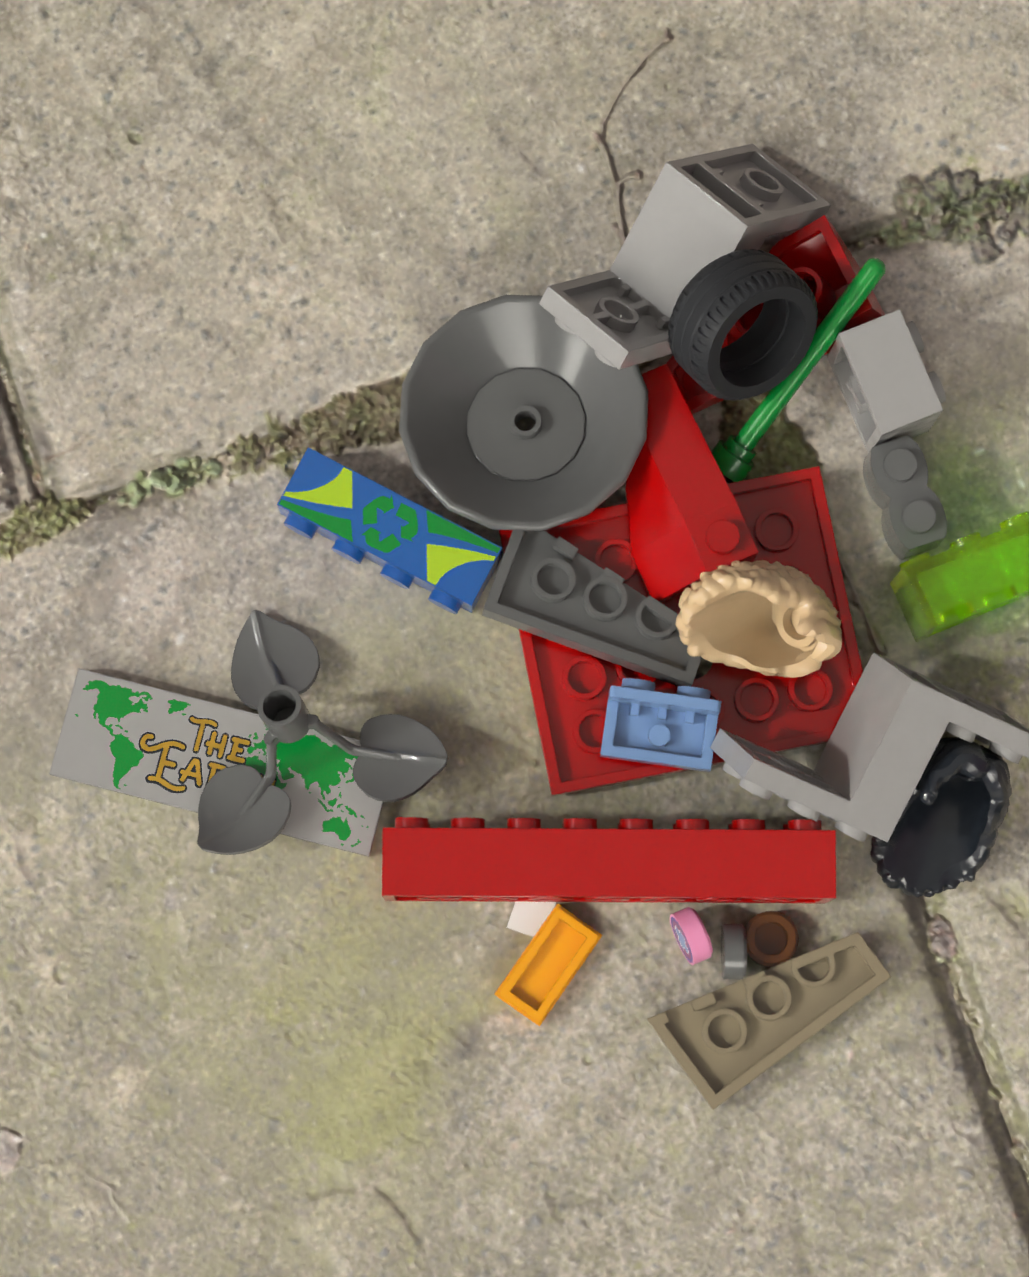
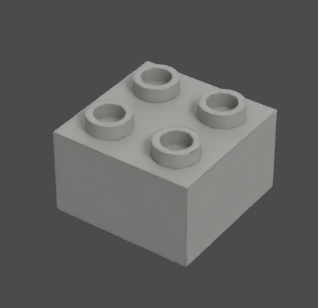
M900 309L839 333L827 357L868 453L872 447L906 435L914 438L927 433L943 411L941 403L946 401L945 392L939 377L934 371L927 373L919 353L924 352V345L919 330L913 321L905 322Z

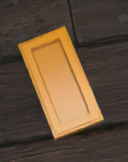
M557 903L493 995L540 1027L603 935Z

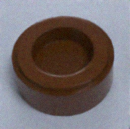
M765 911L752 917L745 926L747 956L756 964L774 967L788 961L795 954L799 942L798 931L793 921L786 915L776 911Z

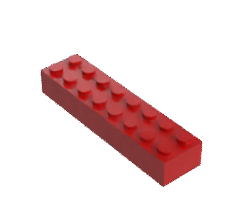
M399 817L395 818V828L383 827L382 897L385 901L825 904L836 899V830H822L821 820H788V824L783 825V830H766V821L760 819L732 820V824H728V830L709 829V820L677 819L676 823L673 824V829H653V819L638 818L620 819L617 829H597V819L591 818L563 819L562 829L541 828V819L509 818L507 819V828H485L484 818L470 817L451 818V828H430L429 818Z

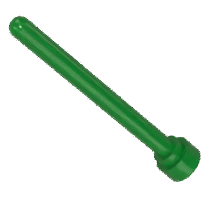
M871 258L866 261L816 328L810 348L797 368L784 381L768 392L736 436L730 435L726 441L719 440L712 449L711 453L724 476L734 482L743 481L754 467L752 459L756 455L753 449L836 340L838 334L842 332L884 276L886 267L882 260Z

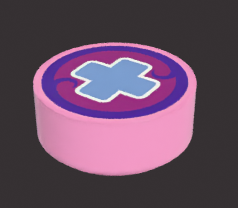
M686 907L670 914V924L674 936L687 961L691 965H695L711 958L713 953L711 940L698 913L693 908Z

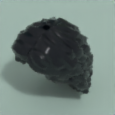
M959 737L940 739L889 841L885 842L874 836L871 839V859L877 864V873L889 888L902 889V892L908 896L919 898L923 895L930 898L935 893L938 894L948 889H956L960 882H972L975 880L976 872L990 856V850L994 846L999 834L997 829L1003 823L1010 805L1009 797L1012 794L1010 773L1007 763L1001 756L985 748L983 745H978L974 741L971 743Z

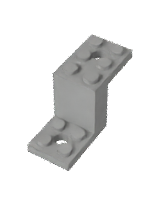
M754 144L666 162L610 270L550 285L547 287L539 304L555 317V322L560 328L580 337L594 349V353L599 360L619 370L672 354L668 342V326L673 308L685 286L702 268L731 252L744 249L760 250L766 237L808 225L826 215L831 204Z
M873 652L814 770L721 728L710 748L725 761L722 769L740 779L739 785L747 791L767 800H770L774 793L789 801L787 806L790 809L814 821H817L820 814L836 822L834 825L836 829L859 841L864 842L869 834L888 842L945 730L971 743L974 739H977L988 745V749L997 755L1019 764L1022 756L1029 758V728L998 709Z

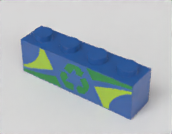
M309 447L277 504L280 514L286 516L283 524L292 531L309 539H312L315 533H318L334 541L335 543L331 549L354 563L361 564L363 558H367L383 567L380 575L405 589H409L412 582L431 592L428 598L429 601L453 614H457L460 608L471 613L473 612L502 558V547Z

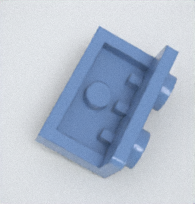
M623 678L621 687L610 686L600 757L704 772L711 771L713 750L710 747L716 736L718 715L721 711L722 701L710 699V690L678 686L677 694L654 691V682L632 678Z

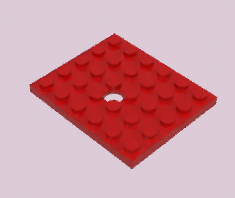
M816 466L728 483L759 551L755 561L765 560L770 564L778 561L783 566H791L804 574H808L812 582L824 590L826 596L831 600L833 607L838 611L837 617L841 620L842 647L835 657L822 661L819 670L803 677L765 676L762 673L751 671L747 668L739 669L726 666L724 663L712 662L710 670L704 676L694 679L691 687L710 690V699L722 701L721 711L718 715L716 735L721 728L775 753L825 744L834 731L863 673L820 467ZM627 503L595 509L589 515L544 530L557 539L560 536L578 548L579 554L602 569L609 568L624 578L625 584L645 597H649L631 556ZM499 530L503 555L513 530ZM682 594L660 603L679 614L681 608L678 604ZM518 629L552 797L690 770L600 757L610 686L621 687L623 678L654 682V691L677 694L678 686ZM713 751L712 765L725 763V761Z

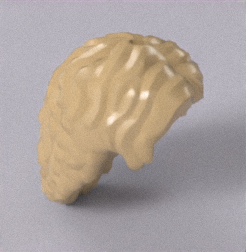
M735 560L731 563V566L720 565L716 570L701 573V581L692 583L691 588H685L680 597L678 606L681 610L677 615L675 625L679 630L680 640L688 646L687 653L693 657L701 656L703 659L713 663H724L726 666L739 669L747 668L751 671L762 673L765 676L796 678L819 670L822 661L835 657L842 647L841 620L837 617L838 611L833 607L831 600L826 596L824 590L815 585L808 574H804L791 566H783L778 561L770 564L765 560L755 562Z

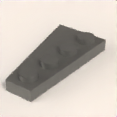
M513 530L484 605L482 616L672 685L692 686L702 657H693L687 653L688 646L680 640L679 630L675 625L678 615L676 612L653 597H645L624 583V578L609 568L602 569L578 553V548L560 536L557 539L546 531Z

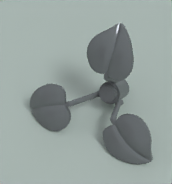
M253 610L245 622L235 645L231 665V680L234 691L239 699L248 707L258 710L259 717L268 729L263 738L266 744V773L262 778L260 773L251 766L234 765L220 770L208 781L199 801L197 845L203 851L214 854H244L267 845L282 832L290 816L291 800L285 791L272 785L277 775V744L279 742H296L302 739L309 729H314L346 753L358 756L353 766V777L356 784L368 797L382 802L401 801L416 794L446 767L449 759L442 742L430 729L418 721L403 715L384 714L367 720L360 732L361 746L350 743L322 723L317 715L310 714L299 695L306 692L313 685L320 668L319 653L313 641L299 629L279 622L259 610Z

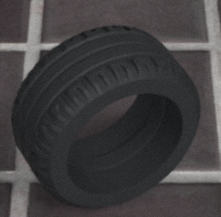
M756 249L731 252L702 268L681 292L673 308L668 326L669 347L676 362L706 392L724 400L749 399L763 394L780 384L801 363L810 348L817 327V302L807 283L773 254ZM764 302L758 318L749 330L739 339L722 348L724 340L733 325L750 309Z

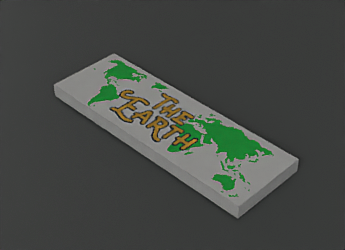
M78 668L49 774L198 813L200 797L206 784L220 770L234 765H246L253 767L260 773L262 778L266 773V744L263 738L268 729L259 717V714ZM309 729L308 733L296 742H279L277 744V775L272 785L285 791L291 800L290 816L280 834L370 857L384 802L368 797L356 784L353 777V766L358 756L346 753L314 729ZM342 736L350 743L361 746L360 740Z

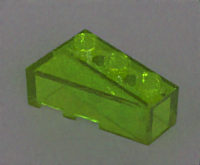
M1029 511L1017 514L999 523L1000 531L981 537L979 532H974L950 543V549L933 556H930L929 552L923 553L899 565L901 570L890 582V585L915 642L1029 596Z

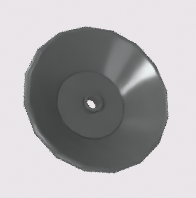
M503 295L460 310L423 342L402 383L399 432L415 476L448 510L493 530L544 531L589 515L627 481L647 440L649 391L638 364L619 370L616 367L603 363L595 355L594 349L585 341L557 325L555 317L539 304L543 297L540 295ZM522 418H531L536 422L535 426L528 431L519 430L516 424Z

